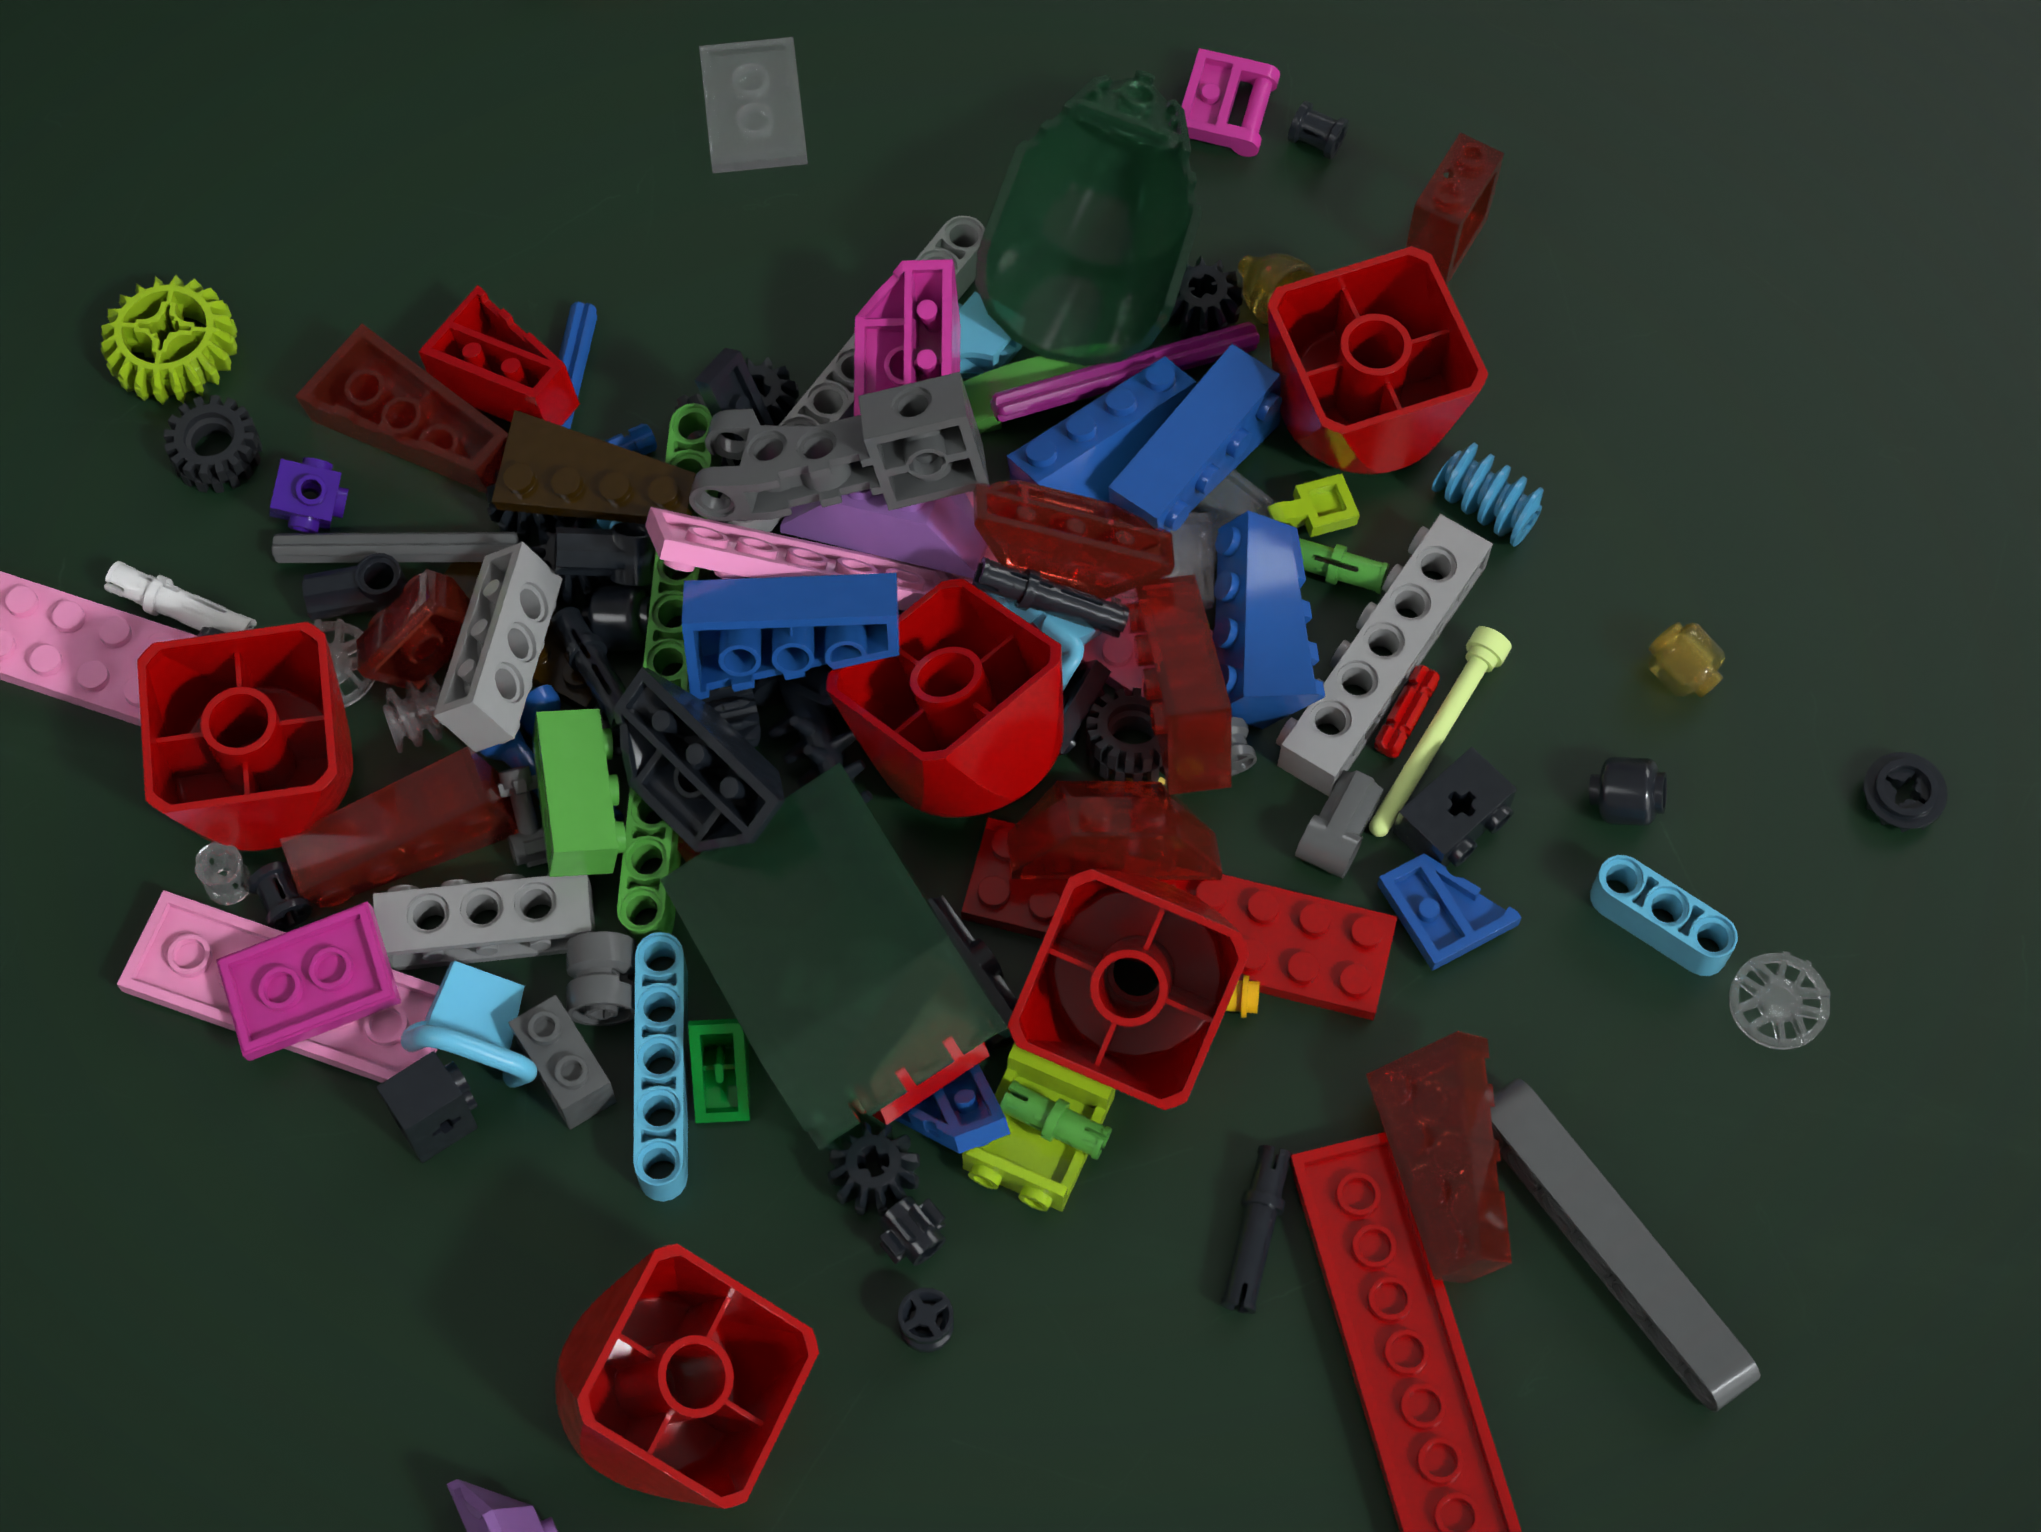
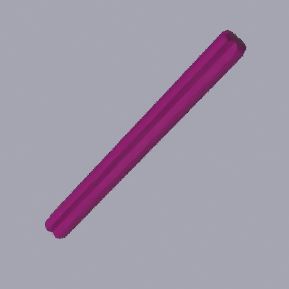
M1245 322L1000 391L992 396L990 407L997 421H1008L1109 392L1164 356L1183 371L1217 361L1231 344L1244 352L1253 351L1257 348V344L1260 343V335L1253 323Z

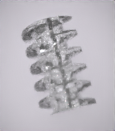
M448 669L445 670V678H446ZM432 674L425 677V692L421 693L412 681L405 683L404 699H401L391 687L385 690V705L382 707L399 754L403 753L404 736H407L415 747L423 746V730L425 729L428 730L436 741L443 739V724L433 716L443 686L437 682Z

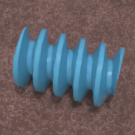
M1474 442L1465 450H1459L1450 457L1435 478L1431 489L1433 492H1439L1446 487L1444 497L1446 501L1456 503L1462 499L1461 510L1467 515L1479 509L1477 521L1483 526L1489 525L1496 520L1493 532L1497 536L1502 537L1512 531L1510 544L1515 547L1524 540L1540 516L1542 510L1540 502L1544 489L1539 487L1528 496L1525 495L1524 490L1527 478L1522 476L1513 484H1509L1507 480L1511 467L1505 465L1499 471L1493 473L1491 468L1495 456L1490 453L1480 462H1477L1474 459L1478 450V444Z

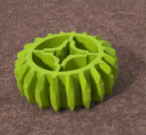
M175 275L169 285H164L155 276L153 287L145 289L136 283L135 296L131 298L120 294L119 303L121 308L108 309L107 318L110 323L101 326V335L104 339L101 343V351L105 360L108 361L106 365L111 375L119 380L121 386L127 392L135 390L137 396L141 397L143 401L154 394L156 400L164 405L170 395H175L177 400L184 404L187 392L194 390L195 393L203 397V384L209 382L219 385L220 376L218 371H231L232 362L229 356L237 354V343L235 341L237 328L235 322L230 318L232 315L228 305L223 300H219L217 293L211 287L203 290L202 285L196 279H193L184 286L182 279ZM184 317L197 320L206 327H196L194 322L184 321ZM133 352L144 353L145 357L155 358V363L141 360L134 356Z

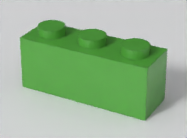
M600 709L536 712L532 743L549 877L613 873L617 854L625 853L626 834L624 822L615 821L613 806L619 805V782L617 774H608L607 760H612L613 758L611 729H602Z

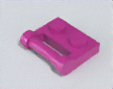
M1199 48L1176 123L1175 135L1229 147L1235 153L1244 157L1257 155L1262 141L1259 131L1270 93L1277 88L1280 71L1275 66L1267 63ZM1243 81L1250 83L1253 87L1240 127L1228 124L1239 83Z

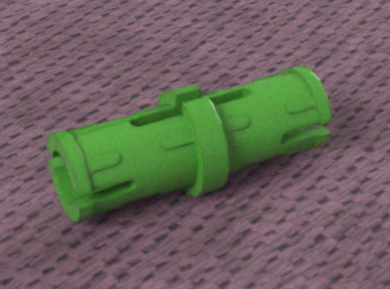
M1299 538L1304 571L1326 577V583L1336 585L1338 581L1381 594L1388 574L1389 563H1382L1347 552V546L1336 544L1335 548ZM1319 557L1358 569V571L1354 572L1315 560V558Z
M1016 1080L1010 1084L1008 1089L1010 1093H1005L1000 1104L1004 1114L1041 1131V1138L1049 1142L1055 1138L1090 1155L1092 1159L1097 1160L1102 1153L1101 1147L1104 1148L1110 1137L1111 1127H1105L1069 1109L1070 1103L1061 1098L1055 1102L1021 1085Z

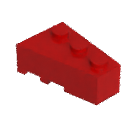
M479 285L473 289L418 351L435 392L506 421L512 422L514 410L562 426L580 405L565 364L532 333L523 331L514 322L509 312L504 308L500 310L489 300L486 291Z

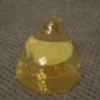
M1273 253L1261 257L1246 255L1238 264V271L1243 280V295L1247 306L1256 316V319L1268 327L1267 304L1275 288L1316 276L1315 270L1309 264L1284 253Z

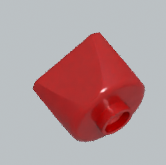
M1413 246L1276 287L1267 304L1272 369L1281 375L1280 397H1282L1280 413L1285 425L1296 443L1309 455L1341 471L1356 474H1381L1418 462L1428 455L1445 437L1479 394L1488 377L1487 369L1432 254Z
M963 578L941 581L899 615L898 656L839 668L828 673L826 690L875 768L889 787L902 800L913 808L930 815L968 817L991 812L1016 801L1033 789L1046 776L1054 765L1062 747L1064 708L1061 644Z
M309 622L156 642L152 643L137 659L145 801L152 807L205 840L222 847L240 851L267 850L292 844L322 826L339 807L349 788L353 774L352 744L346 711L325 633Z
M1089 869L1069 877L1008 1022V1027L1016 1046L1163 1110L1174 1108L1187 1102L1250 954L1241 932L1198 897L1152 877L1121 871ZM1122 958H1135L1145 962L1154 970L1159 981L1158 985L1148 994L1136 996L1126 993L1115 981L1113 972L1115 962Z
M678 1243L666 1245L652 1251L620 1277L593 1302L575 1324L562 1348L557 1364L555 1393L559 1417L569 1441L581 1458L593 1469L614 1482L633 1490L676 1501L720 1509L735 1507L747 1502L819 1354L817 1340L811 1327Z

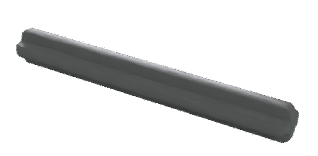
M515 532L278 533L273 537L272 555H274L275 561L278 563H360L364 558L375 553L390 555L397 562H483L484 556L518 544L520 540Z

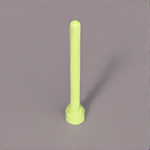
M1479 626L1473 632L1466 644L1468 651L1465 656L1468 661L1370 821L1369 830L1374 836L1383 837L1389 832L1397 819L1398 812L1405 806L1485 672H1491L1494 667H1500L1512 649V645L1498 631L1489 627Z

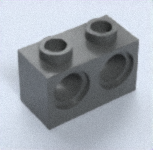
M556 995L508 1022L518 1047L525 1057L535 1063L537 1078L569 1130L617 1102L608 1077Z

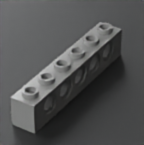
M1442 514L1438 516L1430 530L1424 526L1419 529L1409 546L1408 553L1412 554L1408 562L1404 567L1398 563L1393 567L1383 584L1382 590L1386 593L1377 605L1371 601L1362 612L1356 624V628L1360 631L1352 643L1343 640L1334 653L1329 664L1334 669L1326 681H1323L1325 697L1307 706L1299 720L1291 717L1282 728L1276 740V744L1281 747L1278 767L1323 794L1330 796L1343 770L1348 771L1400 695L1404 686L1408 683L1414 668L1421 664L1485 569L1493 545L1491 542ZM1423 572H1437L1443 579H1430ZM1410 609L1418 616L1407 618L1400 615L1397 610ZM1384 647L1392 655L1379 656L1373 653L1371 648ZM1357 685L1363 688L1366 694L1352 695L1343 687ZM1331 724L1338 728L1340 732L1328 735L1322 733L1316 726Z

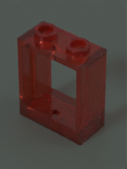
M1461 132L1415 203L1406 248L1413 246L1432 254L1446 285L1488 219L1504 157L1503 152ZM1449 172L1448 178L1444 177L1443 174Z

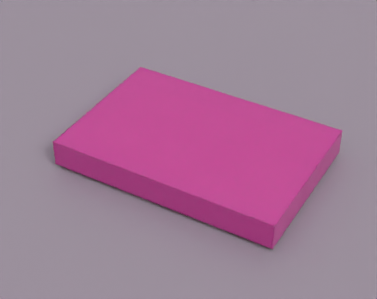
M368 902L216 959L241 1052L248 1061L402 1003L374 909Z

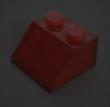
M429 569L414 576L405 585L403 593L387 609L378 612L370 620L369 628L356 640L358 671L365 678L418 691L453 656L470 599L452 577Z

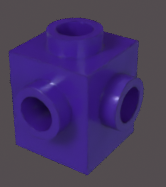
M304 457L302 463L281 459L269 516L288 520L289 528L304 533H318L319 528L330 530L332 516L343 518L349 489L339 487L342 473L333 471L332 463L317 458ZM313 492L318 497L316 499H307L303 494Z

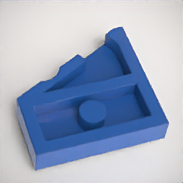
M1425 853L1381 875L1378 879L1377 885L1432 971L1519 925L1522 918L1518 911L1509 906L1505 910L1479 894L1481 888L1465 878L1451 875L1447 871L1446 866Z
M979 1064L895 1119L959 1154L975 1147L985 1146L993 1140L1011 1134L1006 1117Z

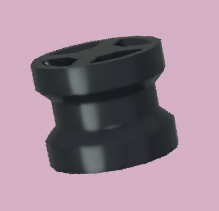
M921 1287L911 1291L903 1298L898 1309L899 1331L903 1341L911 1349L918 1352L931 1353L943 1348L949 1342L954 1332V1310L950 1300L943 1292L934 1288ZM918 1326L927 1327L930 1332L921 1328L915 1330V1328Z

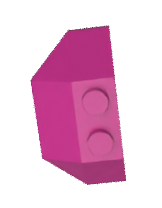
M953 259L902 261L893 271L894 274L875 292L855 316L854 416L861 415L858 398L860 395L960 372L961 324Z

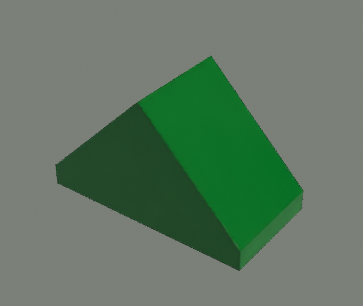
M744 1019L689 1021L688 1031L695 1123L750 1121L749 1047Z

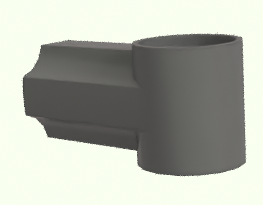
M1343 770L1320 815L1315 814L1310 820L1296 849L1295 857L1343 879L1358 852L1363 839L1361 834L1380 801L1383 788L1378 786L1372 777L1360 771L1349 772Z

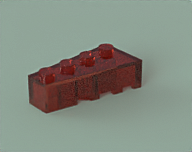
M362 323L295 396L313 422L486 493L487 486L496 484L494 480L495 469L500 470L508 433Z
M1193 574L1134 581V602L1126 603V606L1129 608L1127 626L1129 634L1137 633L1134 636L1135 659L1137 667L1144 666V669H1142L1143 691L1145 700H1150L1152 729L1154 735L1158 737L1168 794L1230 788L1231 704L1196 576Z
M467 746L319 819L301 834L279 839L298 893L320 908L336 906L346 902L354 895L505 840L509 835L519 833L510 796L500 797L496 785L500 783L499 772Z
M1456 1031L1369 1072L1366 1076L1434 1279L1468 1283L1512 1264L1505 1195L1504 1191L1499 1190L1496 1162L1501 1161L1499 1140L1493 1138L1490 1107H1495L1493 1085L1487 1083L1485 1059L1490 1058L1488 1039Z

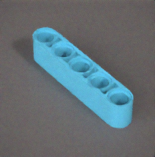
M656 932L643 938L638 944L635 953L633 1163L642 1191L649 1198L662 1202L672 1200L680 1195L686 1187L688 1178V970L683 948L678 939L669 933ZM665 956L675 960L673 965L664 971H653L649 968L651 962L658 957ZM658 1007H670L675 1010L673 1016L667 1021L653 1022L648 1019L650 1013ZM666 1057L675 1061L673 1067L666 1073L655 1074L648 1070L651 1062L657 1058ZM659 1109H669L675 1113L671 1122L663 1126H653L647 1122L651 1113ZM669 1161L675 1165L673 1172L666 1178L652 1179L647 1175L651 1165L656 1162Z

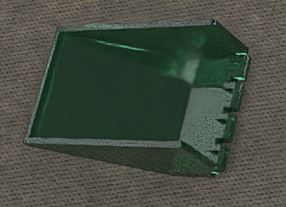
M838 763L786 797L785 802L755 843L702 852L660 880L759 1060L804 1131L810 1134L820 1151L830 1152L832 1149L840 1148L842 1144L838 1137L861 1123L850 1105L858 1099L867 1114L872 1116L908 1092L897 1074L904 1068L918 1086L953 1063L955 1060L944 1044L950 1038L954 1039L959 1049L965 1055L997 1033L1005 1039L1011 1036L1007 1019L841 763Z

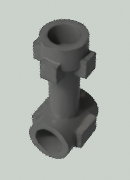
M529 765L499 772L500 783L496 784L499 797L510 796L519 832L508 836L509 847L515 865L526 864L529 868L547 863L543 827H539L530 793L531 790L538 788L536 774L531 775Z

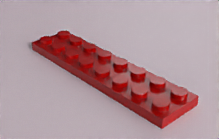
M988 817L962 907V920L1044 939L1069 877L1089 869L1112 870L1144 875L1166 882L1198 897L1241 932L1250 955L1239 980H1243L1244 975H1249V981H1260L1259 993L1374 1020L1397 916ZM1122 958L1125 960L1148 965L1145 962L1135 958Z
M1396 1130L1291 1155L1289 1163L1399 1531L1522 1532Z

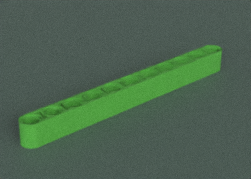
M696 403L686 404L678 408L672 415L669 424L665 463L696 474L703 468L721 467L722 456L716 453L714 457L710 454L705 444V438L712 419L707 407ZM694 431H706V433L698 439H687V437ZM705 490L709 495L718 498V491ZM694 511L693 516L705 518ZM656 552L643 667L649 668L690 693L682 625L675 628L666 626L672 618L682 615L684 581L709 580L710 570L695 567L688 577L681 580L671 579L672 576L679 570L666 566L663 563L664 560L659 559ZM672 663L683 664L678 673L672 676L661 675L666 666ZM630 787L625 829L626 849L622 857L617 913L629 936L639 944L643 938L652 933L664 932L672 934L683 839L664 820L656 824L645 823L646 817L653 809ZM652 858L663 859L660 868L656 872L647 875L639 873L641 866L647 860ZM647 908L657 909L656 917L652 922L641 926L634 924L636 916L642 910Z

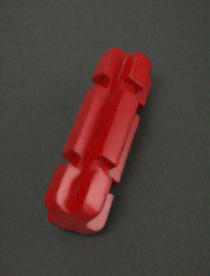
M1418 665L1414 668L1408 679L1409 682L1404 686L1386 718L1385 725L1381 727L1375 738L1374 748L1379 753L1385 754L1389 758H1396L1400 755L1406 744L1405 741L1410 737L1426 708L1427 701L1432 697L1438 686L1440 675L1435 670L1429 669L1425 665Z

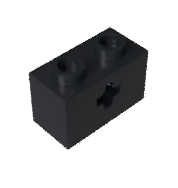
M1471 747L1398 812L1393 833L1417 856L1425 853L1444 866L1452 863L1455 867H1458L1477 848L1478 844L1475 840L1486 830L1491 834L1496 833L1512 817L1514 811L1510 807L1517 788Z
M432 1051L377 1086L395 1123L421 1163L426 1162L478 1128L471 1113V1110L478 1107V1104L470 1092L469 1084L454 1061L444 1066L435 1051Z

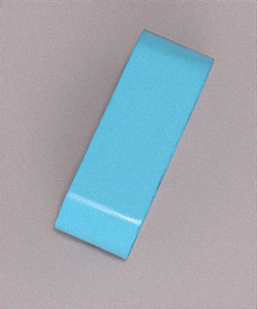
M1616 855L1608 858L1601 865L1590 890V900L1594 908L1601 915L1694 974L1711 976L1718 973L1725 966L1738 941L1737 930L1727 917L1632 857ZM1606 881H1620L1627 886L1629 892L1617 893L1608 886ZM1663 909L1668 911L1672 915L1674 922L1667 923L1658 920L1652 910ZM1709 938L1718 945L1720 951L1710 952L1705 950L1697 939Z

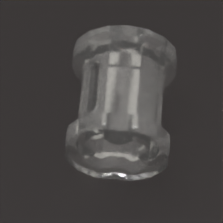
M210 843L200 850L195 858V873L201 883L204 884L205 891L211 900L222 905H232L245 899L250 892L246 884L247 879L252 874L243 863V858L237 848L233 845L226 846ZM210 858H213L215 864H210ZM224 871L227 875L222 876L220 872ZM235 882L238 885L237 889H234L232 885Z

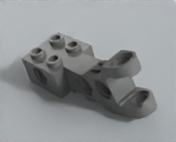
M952 373L860 395L858 398L861 415L816 426L760 425L753 409L719 411L713 415L705 438L706 448L714 457L717 453L728 459L741 460L740 466L709 467L697 472L689 495L690 505L695 512L710 520H772L792 515L791 507L820 501L822 508L842 503V495L867 489L871 490L873 496L883 493L888 510L890 511L988 488L989 481L983 442L961 373ZM721 433H734L741 436L744 441L730 440ZM705 490H716L726 494L728 498L722 499L713 497L709 495Z

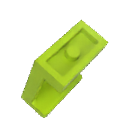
M1014 1042L1008 1055L1007 1069L995 1093V1097L1000 1105L1005 1093H1010V1090H1008L1010 1084L1016 1080L1021 1085L1055 1102L1059 1098L1069 1102V1109L1102 1125L1114 1100L1115 1089L1019 1048ZM1007 1114L1004 1115L1011 1134L993 1140L985 1146L975 1147L963 1152V1169L969 1171L968 1176L974 1182L990 1189H998L999 1185L1019 1193L1018 1198L1032 1208L1048 1211L1049 1207H1052L1061 1212L1088 1157V1154L1055 1138L1051 1142L1041 1138V1131Z

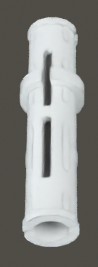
M117 561L111 566L105 578L107 583L104 585L106 591L134 601L143 606V610L146 613L154 616L160 613L199 631L202 627H213L229 633L251 630L257 625L255 619L226 609V607L182 590L173 585V581L163 575H158L156 578L136 570V568L126 565L121 561Z

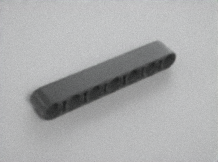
M1519 1078L1514 1079L1472 1110L1474 1120L1487 1140L1694 1396L1707 1409L1712 1412L1719 1411L1760 1379L1759 1369L1747 1350L1526 1082Z

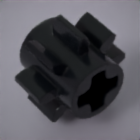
M906 1197L892 1206L880 1219L879 1224L886 1232L879 1236L881 1240L879 1245L895 1264H898L907 1257L914 1266L920 1265L932 1257L944 1245L946 1238L939 1230L946 1226L944 1222L946 1217L930 1198L918 1206L912 1197Z

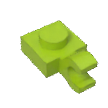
M1342 473L1296 485L1293 493L1294 500L1278 502L1268 506L1267 509L1271 519L1296 528L1305 525L1310 537L1355 526L1360 517Z

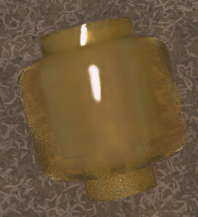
M1677 621L1659 635L1648 647V650L1652 653L1648 661L1650 671L1675 697H1685L1694 691L1701 698L1723 679V676L1717 670L1725 660V653L1698 623L1692 622L1683 626Z

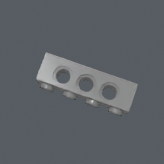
M524 542L484 556L433 715L474 752L515 739V735L520 728L522 712L528 693L532 688V679L540 653L544 648V639L551 616L556 608V599L562 583V578L556 575L555 571Z
M548 873L547 876L525 878L519 874H505L496 877L492 882L472 883L468 880L455 879L442 883L441 887L419 889L413 885H397L388 889V892L373 894L375 916L391 969L395 971L448 966L453 961L468 964L567 953V942L570 938L578 934L596 932L593 890L588 875L549 877ZM536 905L551 907L548 914L542 918L532 919L526 916L527 912ZM493 910L498 912L497 916L487 924H476L473 922L476 915L482 911ZM438 915L444 917L443 922L434 929L424 930L420 928L421 923L430 916Z

